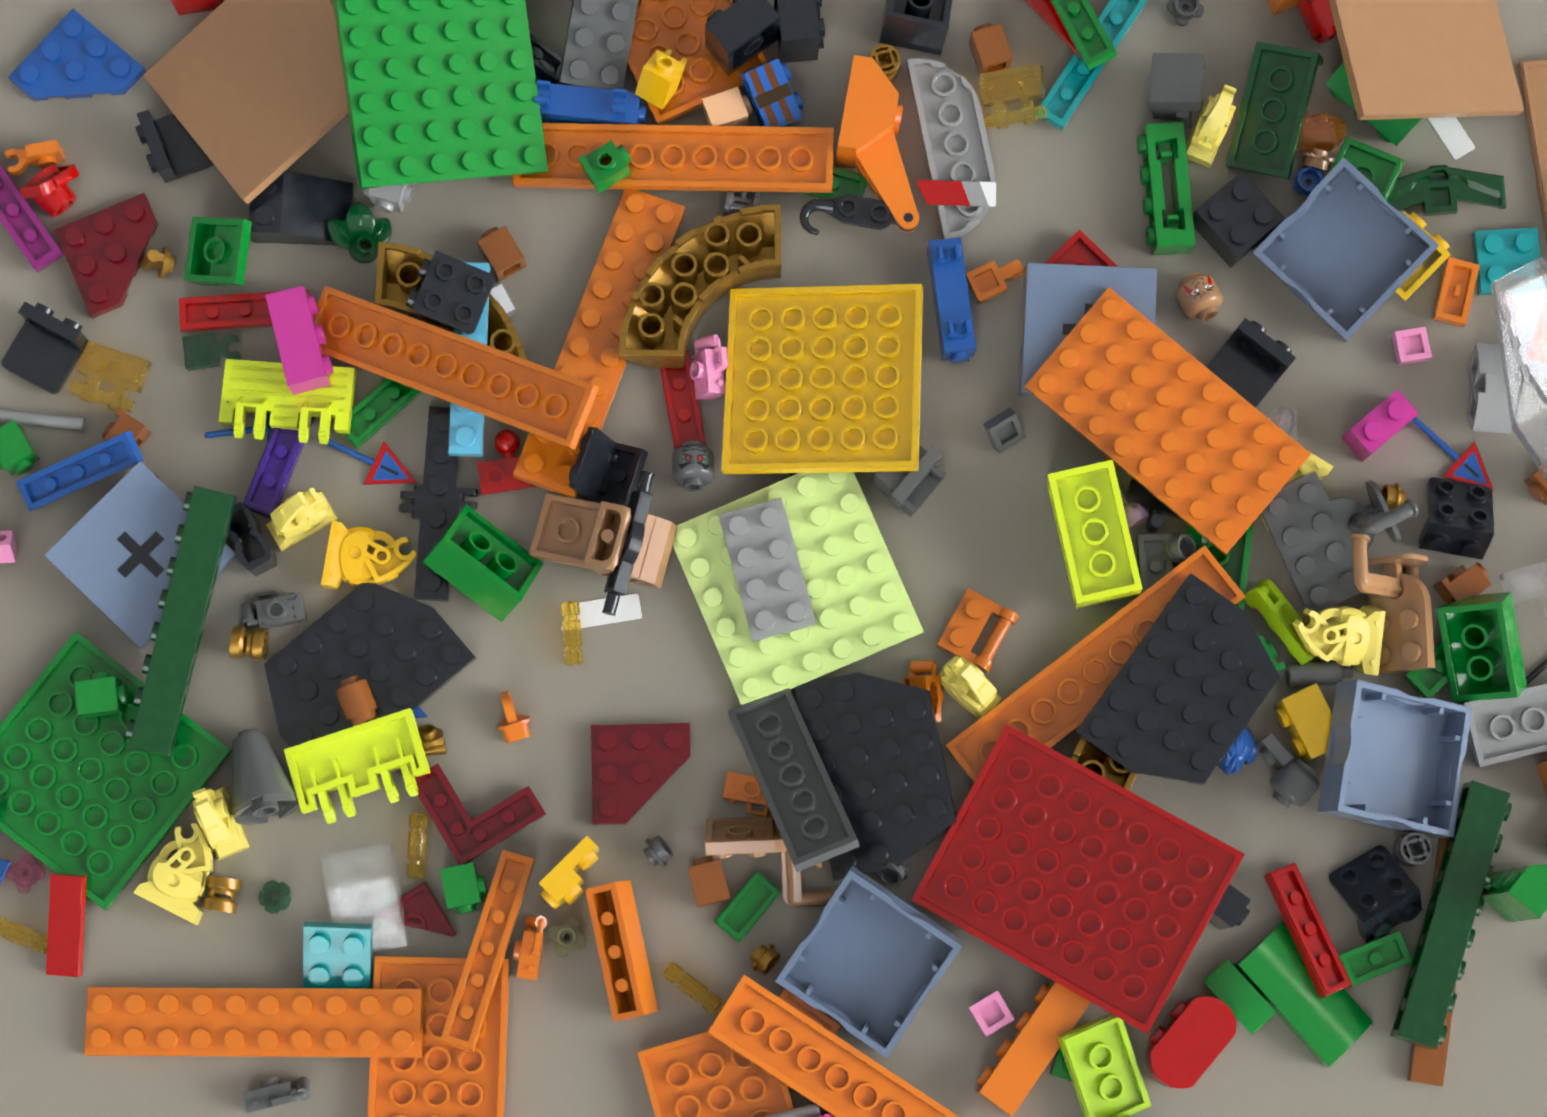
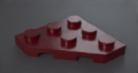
M145 193L54 230L92 318L123 306L133 277H136L140 268V262L146 254V247L159 225Z
M690 723L591 725L593 825L627 824L645 803L660 790L668 779L691 757Z

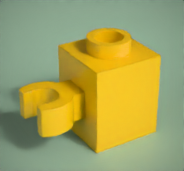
M657 49L643 66L635 91V95L660 109H663L676 93L687 62L685 57L681 61L672 58L673 51L671 49L666 50L664 53Z

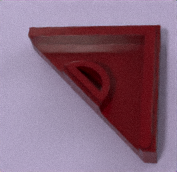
M426 881L372 913L376 919L451 937L457 935Z

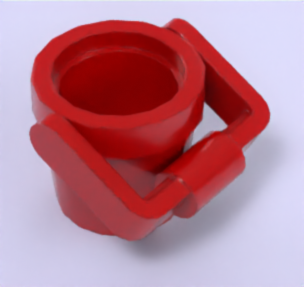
M55 164L50 165L36 174L24 187L20 188V193L24 198L33 199L52 218H56L77 201L76 195L67 183L80 174L75 164L58 167Z

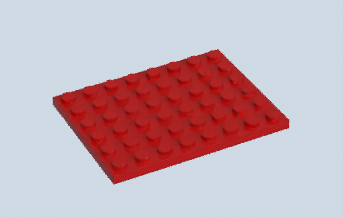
M1006 724L956 816V822L948 830L911 900L1148 1034L1245 854Z

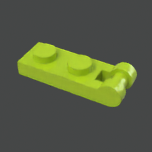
M1265 578L1260 580L1255 587L1246 593L1245 602L1249 607L1259 610L1266 619L1270 629L1276 632L1287 646L1288 652L1303 666L1315 656L1305 648L1294 628L1293 622L1297 619L1303 622L1304 626L1307 625L1273 581Z

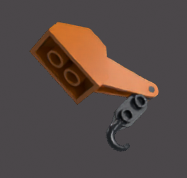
M853 56L835 166L851 169L857 167L879 200L854 195H843L830 199H813L807 202L800 212V223L803 229L810 234H819V230L812 227L809 223V216L814 211L826 212L843 224L882 230L891 224H895L900 231L911 233L918 227L920 216L894 136L898 135L903 105H897L898 91L871 57Z

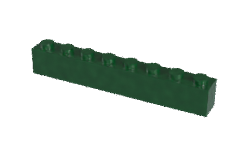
M194 486L193 493L187 492L183 505V511L188 512L185 525L179 524L175 536V543L180 544L177 557L171 556L166 575L171 577L169 589L162 590L158 608L163 609L160 622H154L151 631L150 641L155 642L152 655L146 654L143 663L142 673L147 674L144 687H138L134 699V706L139 707L136 720L130 719L125 738L131 739L129 744L131 748L165 756L173 754L237 499L234 495Z
M1473 780L1463 784L1459 798L1454 838H1448L1413 955V962L1410 965L1391 1030V1037L1426 1049H1437L1438 1044L1442 1045L1447 1034V1026L1444 1025L1447 1012H1452L1457 998V994L1453 993L1456 981L1461 980L1466 968V962L1463 961L1466 948L1471 947L1475 937V929H1472L1475 916L1478 917L1481 914L1484 906V898L1481 897L1484 884L1488 885L1493 875L1494 867L1490 863L1493 853H1497L1502 844L1503 835L1499 834L1502 822L1507 821L1511 812L1512 803L1508 802L1511 794L1509 792Z

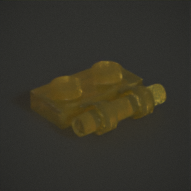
M1040 63L980 74L981 105L985 108L993 106V114L983 116L986 128L996 127L997 129L1008 128L1009 124L1023 122L1024 125L1035 123L1038 119L1047 118L1045 106H1033V99L1045 98L1044 67ZM1020 102V110L1006 111V104Z
M88 341L77 369L80 374L88 376L87 381L81 383L73 380L70 384L69 392L79 395L81 400L87 402L94 400L106 404L108 409L114 411L120 408L132 412L135 407V400L126 398L128 390L141 394L152 364L148 360ZM104 381L116 385L112 393L99 389L100 382Z

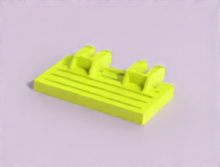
M226 359L218 422L221 425L234 426V438L243 439L246 429L247 412L255 413L254 438L256 440H263L267 414H270L269 425L271 428L299 430V442L307 443L310 438L311 417H320L319 444H328L332 418H335L334 430L336 433L350 434L357 371L352 367L332 366L334 373L328 375L330 386L292 395L287 386L282 363Z
M410 708L284 749L301 813L307 814L318 810L314 796L318 794L324 818L328 824L334 823L337 820L330 792L338 790L343 811L349 818L356 815L352 797L355 798L381 789L378 774H381L389 801L394 803L399 801V792L394 781L393 771L401 769L406 791L411 797L419 793L415 776L419 777L431 773L413 710Z

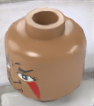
M1194 272L1184 277L1178 283L1176 299L1187 318L1192 320L1200 319L1202 322H1205L1218 314L1217 309L1223 303V296L1212 276Z

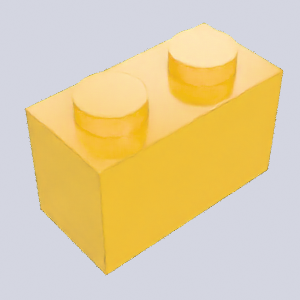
M1317 683L1275 703L1277 710H1275L1276 717L1283 728H1288L1293 738L1290 740V744L1297 757H1302L1304 762H1307L1327 752L1332 712Z

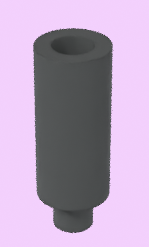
M1333 660L1329 662H1307L1303 666L1300 663L1286 664L1285 679L1288 687L1311 686L1315 683L1317 685L1337 684V682H1342V678L1353 677L1352 665L1342 666Z

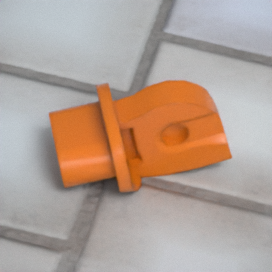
M510 690L500 692L506 719L500 722L496 728L499 731L502 730L505 743L530 737L531 734L527 724L531 721L530 716L516 714Z

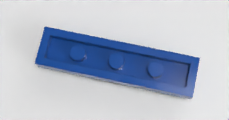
M127 431L16 481L29 511H32L132 467L140 461L143 462L144 459L132 432Z

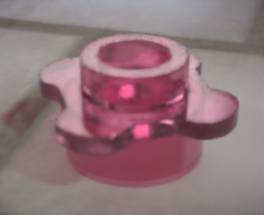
M24 853L15 865L9 866L5 876L16 883L18 892L28 893L32 886L44 880L46 871L34 862L32 854ZM24 870L28 871L27 876H23L22 873Z

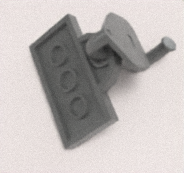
M1311 471L1286 483L1263 510L1261 515L1305 609L1308 608L1319 613L1326 608H1330L1361 593L1354 584L1351 535L1354 533L1367 534L1370 537V542L1367 543V551L1374 541L1375 534L1384 529L1392 541H1400L1401 536L1396 524L1409 517L1415 518L1418 516V508L1414 501L1406 499L1404 504L1389 510L1376 483L1371 480L1365 482L1370 504L1366 506L1352 498L1336 497L1328 499L1316 471Z

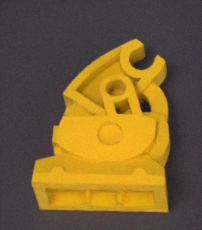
M332 520L321 585L324 589L338 590L342 581L355 586L369 582L381 585L398 578L399 574L406 570L417 558V554L414 550L409 555H402L400 553V548L410 543L407 537H401L395 541L385 532L375 531L368 527H353L347 530L343 523ZM381 540L385 542L387 546L383 547L375 543V541Z

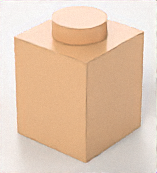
M738 87L702 99V111L708 126H748V114L752 113V108L747 95L741 96Z

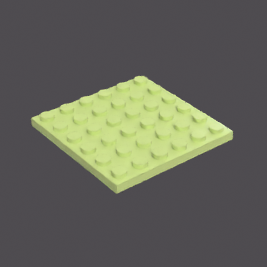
M854 472L798 473L676 525L678 528L673 548L741 705L787 688L790 690L795 689L797 686L811 682L924 633ZM782 498L817 625L753 642L718 515Z

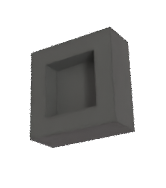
M1010 407L983 424L993 448L998 453L1026 437L1016 412Z
M1272 733L1264 736L1256 743L1260 750L1258 752L1259 757L1269 767L1274 765L1276 769H1279L1293 758Z

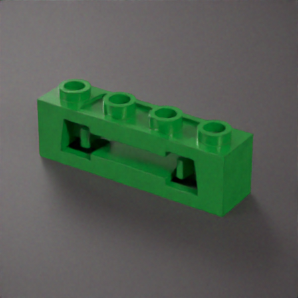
M1184 122L1145 124L1141 135H1137L1138 154H1143L1144 165L1140 166L1141 185L1146 184L1147 196H1143L1142 202L1144 215H1149L1150 225L1146 227L1145 231L1147 246H1152V256L1191 253L1196 243ZM1172 157L1173 163L1169 168L1174 214L1167 215L1165 221H1163L1162 215L1165 211L1161 164L1169 163Z

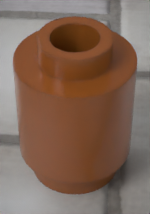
M356 675L339 682L340 689L336 690L335 693L346 720H350L352 726L374 720L378 717L375 711L378 707L366 679L359 680Z

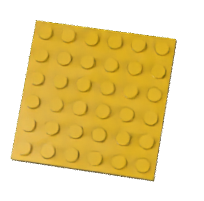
M922 284L730 289L727 345L728 367L726 368L721 468L723 474L919 471L923 316Z

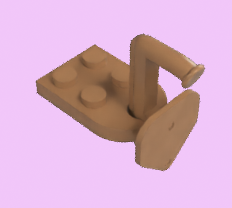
M1352 534L1350 539L1352 541L1354 584L1361 593L1369 594L1367 605H1372L1386 611L1379 674L1435 668L1431 597L1427 587L1420 580L1419 567L1429 562L1428 556L1397 554L1368 559L1367 543L1370 542V537L1367 534ZM1368 569H1384V575L1369 573Z
M772 816L706 819V855H713L715 858L724 859L732 857L733 854L762 857L767 853L781 852L783 898L786 904L794 907L824 906L837 889V886L834 885L833 889L802 891L801 871L796 872ZM822 862L817 864V868H822Z

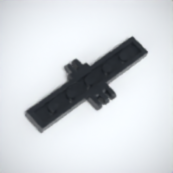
M429 406L423 486L415 485L413 491H400V499L413 500L412 504H399V511L412 513V519L420 520L414 591L415 600L448 602L449 582L435 573L423 561L466 504L473 510H477L478 506L477 502L465 501V497H478V489L457 488L459 456H450L448 454L449 407Z

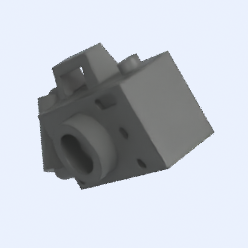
M275 590L255 594L256 601H247L241 604L242 624L244 627L259 625L260 628L270 629L307 622L304 598L301 593H290L287 596L278 597ZM272 595L271 599L260 600L261 597ZM255 607H256L257 616H258V618H256V619H255V610H254Z
M280 1077L260 1081V1089L243 1093L246 1111L250 1113L298 1101L297 1099L302 1101L308 1099L310 1096V1080L307 1077H300L297 1081L281 1083Z

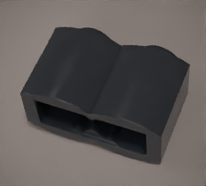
M243 503L236 504L227 536L235 543V552L239 561L251 574L257 577L277 566L276 554L272 546L262 536V529L255 515Z

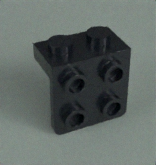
M149 109L137 113L140 125L135 126L142 145L147 143L151 154L146 155L152 173L158 172L165 183L215 166L174 114L155 120Z
M435 251L431 260L424 258L417 276L423 279L419 289L412 288L405 305L411 308L408 316L420 321L424 316L470 335L476 330L495 282V277L489 272Z
M24 301L18 313L26 321L3 357L2 366L51 394H57L90 341L81 332L83 327L66 317L62 322L53 317L55 312L45 305L37 302L34 307Z
M1245 318L1206 367L1256 408L1296 357L1291 354L1292 350L1288 345L1279 340L1274 341L1266 334V329L1261 324L1253 320L1250 322Z
M590 426L586 434L581 438L577 461L569 473V486L590 502L601 503V501L628 507L631 493L637 488L648 452L641 448L616 443L597 427Z
M1431 477L1427 483L1428 518L1419 537V548L1483 560L1494 536L1492 490L1487 486Z
M1382 845L1374 847L1329 874L1330 884L1356 916L1359 934L1366 943L1374 938L1384 937L1393 927L1402 922L1413 920L1422 911L1419 888L1386 847Z

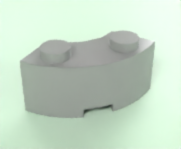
M1477 342L1475 344L1469 367L1471 390L1467 412L1472 431L1511 434L1513 423L1518 422L1520 419L1521 405L1517 403L1518 378L1522 373V359L1517 358L1515 347L1512 345Z

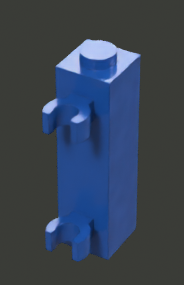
M537 80L536 82L538 96H535V103L540 106L542 123L645 124L647 104H642L641 98L635 95V92H627V89L620 88L609 90L553 84L551 81Z
M961 237L929 241L927 246V256L942 360L950 359L951 363H963L969 361V357L974 356L976 342Z

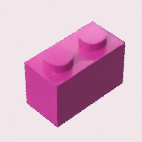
M1397 389L1341 438L1363 462L1419 413Z

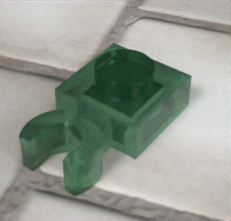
M215 333L182 337L185 368L188 371L220 367V357L235 360L242 358L240 351H228V346L231 343L240 342V338L236 334H228L221 341H217Z

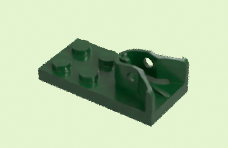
M1256 42L1226 163L1228 168L1290 180L1317 68L1319 65L1323 66V58L1319 53Z

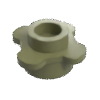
M574 918L567 919L565 924L560 926L553 925L548 929V936L553 939L556 946L555 953L560 957H565L569 951L574 949L581 950L586 945V939L581 936L578 929L579 922ZM566 934L570 935L568 941L564 940V935Z

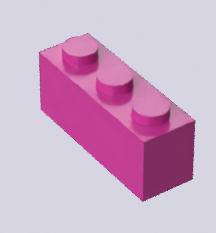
M304 285L265 295L287 386L292 395L330 386L328 375L333 374L334 371L329 354L323 356L321 345L326 343L322 325L316 326L313 315L318 314L319 311L314 295L308 296Z

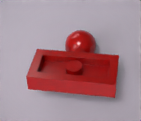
M505 429L498 432L494 438V446L502 454L503 459L477 463L482 496L538 487L513 478V473L520 457L515 455L520 446V439L512 430Z

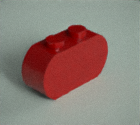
M1193 997L1186 1002L1180 1000L1169 1013L1172 1019L1167 1026L1163 1028L1160 1025L1149 1037L1148 1041L1151 1045L1146 1050V1065L1152 1077L1160 1084L1178 1089L1194 1086L1235 1036L1236 1020L1233 1012L1223 1001L1214 997Z

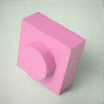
M1426 327L1395 331L1391 335L1398 365L1428 361L1432 358Z
M998 990L968 1007L985 1037L1015 1020Z

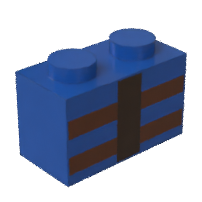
M772 58L738 73L760 126L784 127L803 118L800 110L804 109L798 92H792L788 82L792 77L785 62L780 63L779 58Z

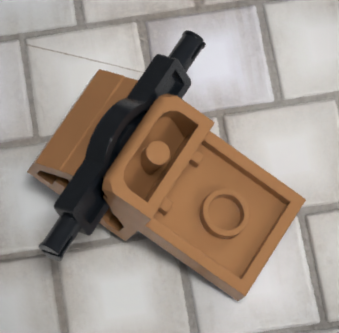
M641 471L637 489L632 491L628 507L604 501L595 503L546 493L529 555L536 559L593 570L601 577L607 578L604 589L607 597L602 613L616 616L620 596L625 595L628 582L661 589L678 527L671 521L648 513L653 495L649 492L655 474Z

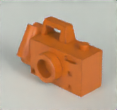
M912 660L909 666V677H903V684L929 690L936 721L941 722V704L944 701V692L941 688V676H937V664L935 660ZM916 673H931V675L916 676Z
M727 771L723 799L729 800L731 804H735L736 801L746 803L747 814L767 817V812L770 810L756 777ZM752 804L764 806V813L752 811Z
M529 915L525 919L527 928L523 932L522 941L516 940L513 960L519 961L517 978L538 981L545 939L543 929L547 926V919L544 916Z

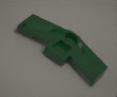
M1447 165L1429 166L1427 169L1399 177L1387 202L1398 211L1423 203L1424 216L1456 214L1458 211L1457 201L1505 210L1504 176L1452 168Z

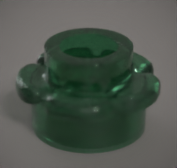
M269 881L264 884L262 891L259 892V903L265 907L267 912L272 914L279 913L280 910H286L291 903V897L289 896L291 890L284 882ZM273 894H278L277 900H273Z

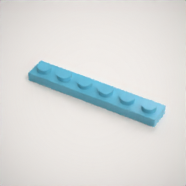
M465 262L490 273L489 263ZM489 297L474 333L468 335L454 329L455 334L487 345ZM451 403L448 454L450 456L483 457L484 415Z

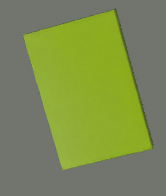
M1110 1013L1057 1036L1084 1117H1128L1152 1106L1122 1019Z

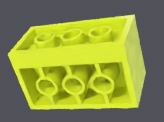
M1113 460L1047 474V487L1075 610L1139 596L1143 588Z

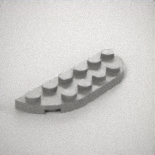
M923 58L907 59L906 66L930 180L995 182L994 164L982 108L972 85L963 75L960 76L953 70L945 67L946 64ZM936 205L942 238H958L966 235L981 222L990 206Z

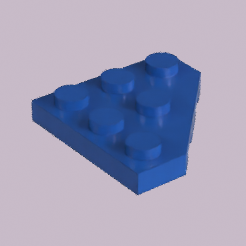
M72 9L8 78L34 101H44L47 98L54 97L71 99L93 97L92 95L95 94L125 95L146 71L143 66L76 10Z

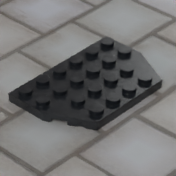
M1190 573L1078 727L1075 734L1129 773L1145 774L1203 785L1272 690L1280 676L1245 611Z
M369 582L361 583L264 663L280 736L289 747H293L353 727L351 721L346 720L335 693L336 690L340 689L339 682L357 675L359 680H367L378 707L375 710L377 718H381L408 708L413 711L416 710L472 663L476 657L433 607L376 583Z
M858 672L795 687L799 711L860 847L829 859L833 881L842 880L852 866L865 875L890 870L889 868L880 867L885 863H894L899 867L956 822L953 797L929 690Z

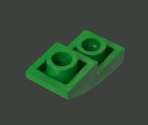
M1228 959L1203 981L1219 1000L1223 1001L1231 1009L1234 1016L1252 1035L1277 1014L1271 1005Z

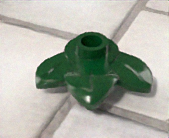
M357 201L349 208L346 220L331 219L327 222L328 233L335 245L348 249L351 257L359 263L374 261L378 257V243L388 242L392 233L388 218H378L375 220L370 208ZM366 243L370 246V249L364 250L359 244Z

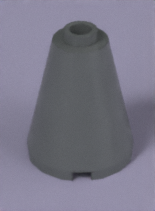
M254 728L239 732L238 737L233 740L231 814L233 819L238 824L255 825L267 823V816L278 813L279 819L293 813L299 807L297 796L265 733L258 732Z

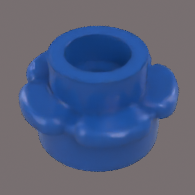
M1314 167L1299 169L1293 176L1295 181L1293 187L1299 195L1304 194L1306 197H1309L1311 191L1323 180V176ZM1310 180L1311 184L1307 185L1305 181Z

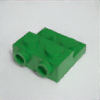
M192 217L184 281L206 286H243L252 222L245 219Z

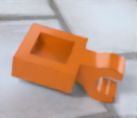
M57 139L25 145V149L13 148L5 151V156L8 159H19L16 166L7 167L8 172L13 176L23 174L31 164L34 167L45 169L50 165L55 164L57 166V163L66 161L64 149Z
M1019 259L998 268L995 260L967 272L966 277L978 304H981L1007 292L1008 287L1005 282L1023 276L1024 268Z

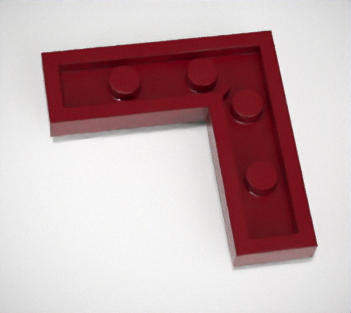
M439 764L430 768L431 773L415 777L419 792L418 797L459 865L470 862L546 815L530 786H527L476 818L471 819Z

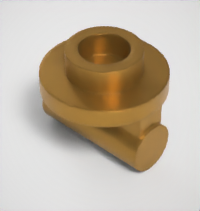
M164 246L161 253L151 249L141 260L140 266L146 271L151 269L158 270V278L164 279L166 273L171 274L173 271L175 255L170 254L169 247Z
M431 724L418 727L426 756L447 754L442 729Z

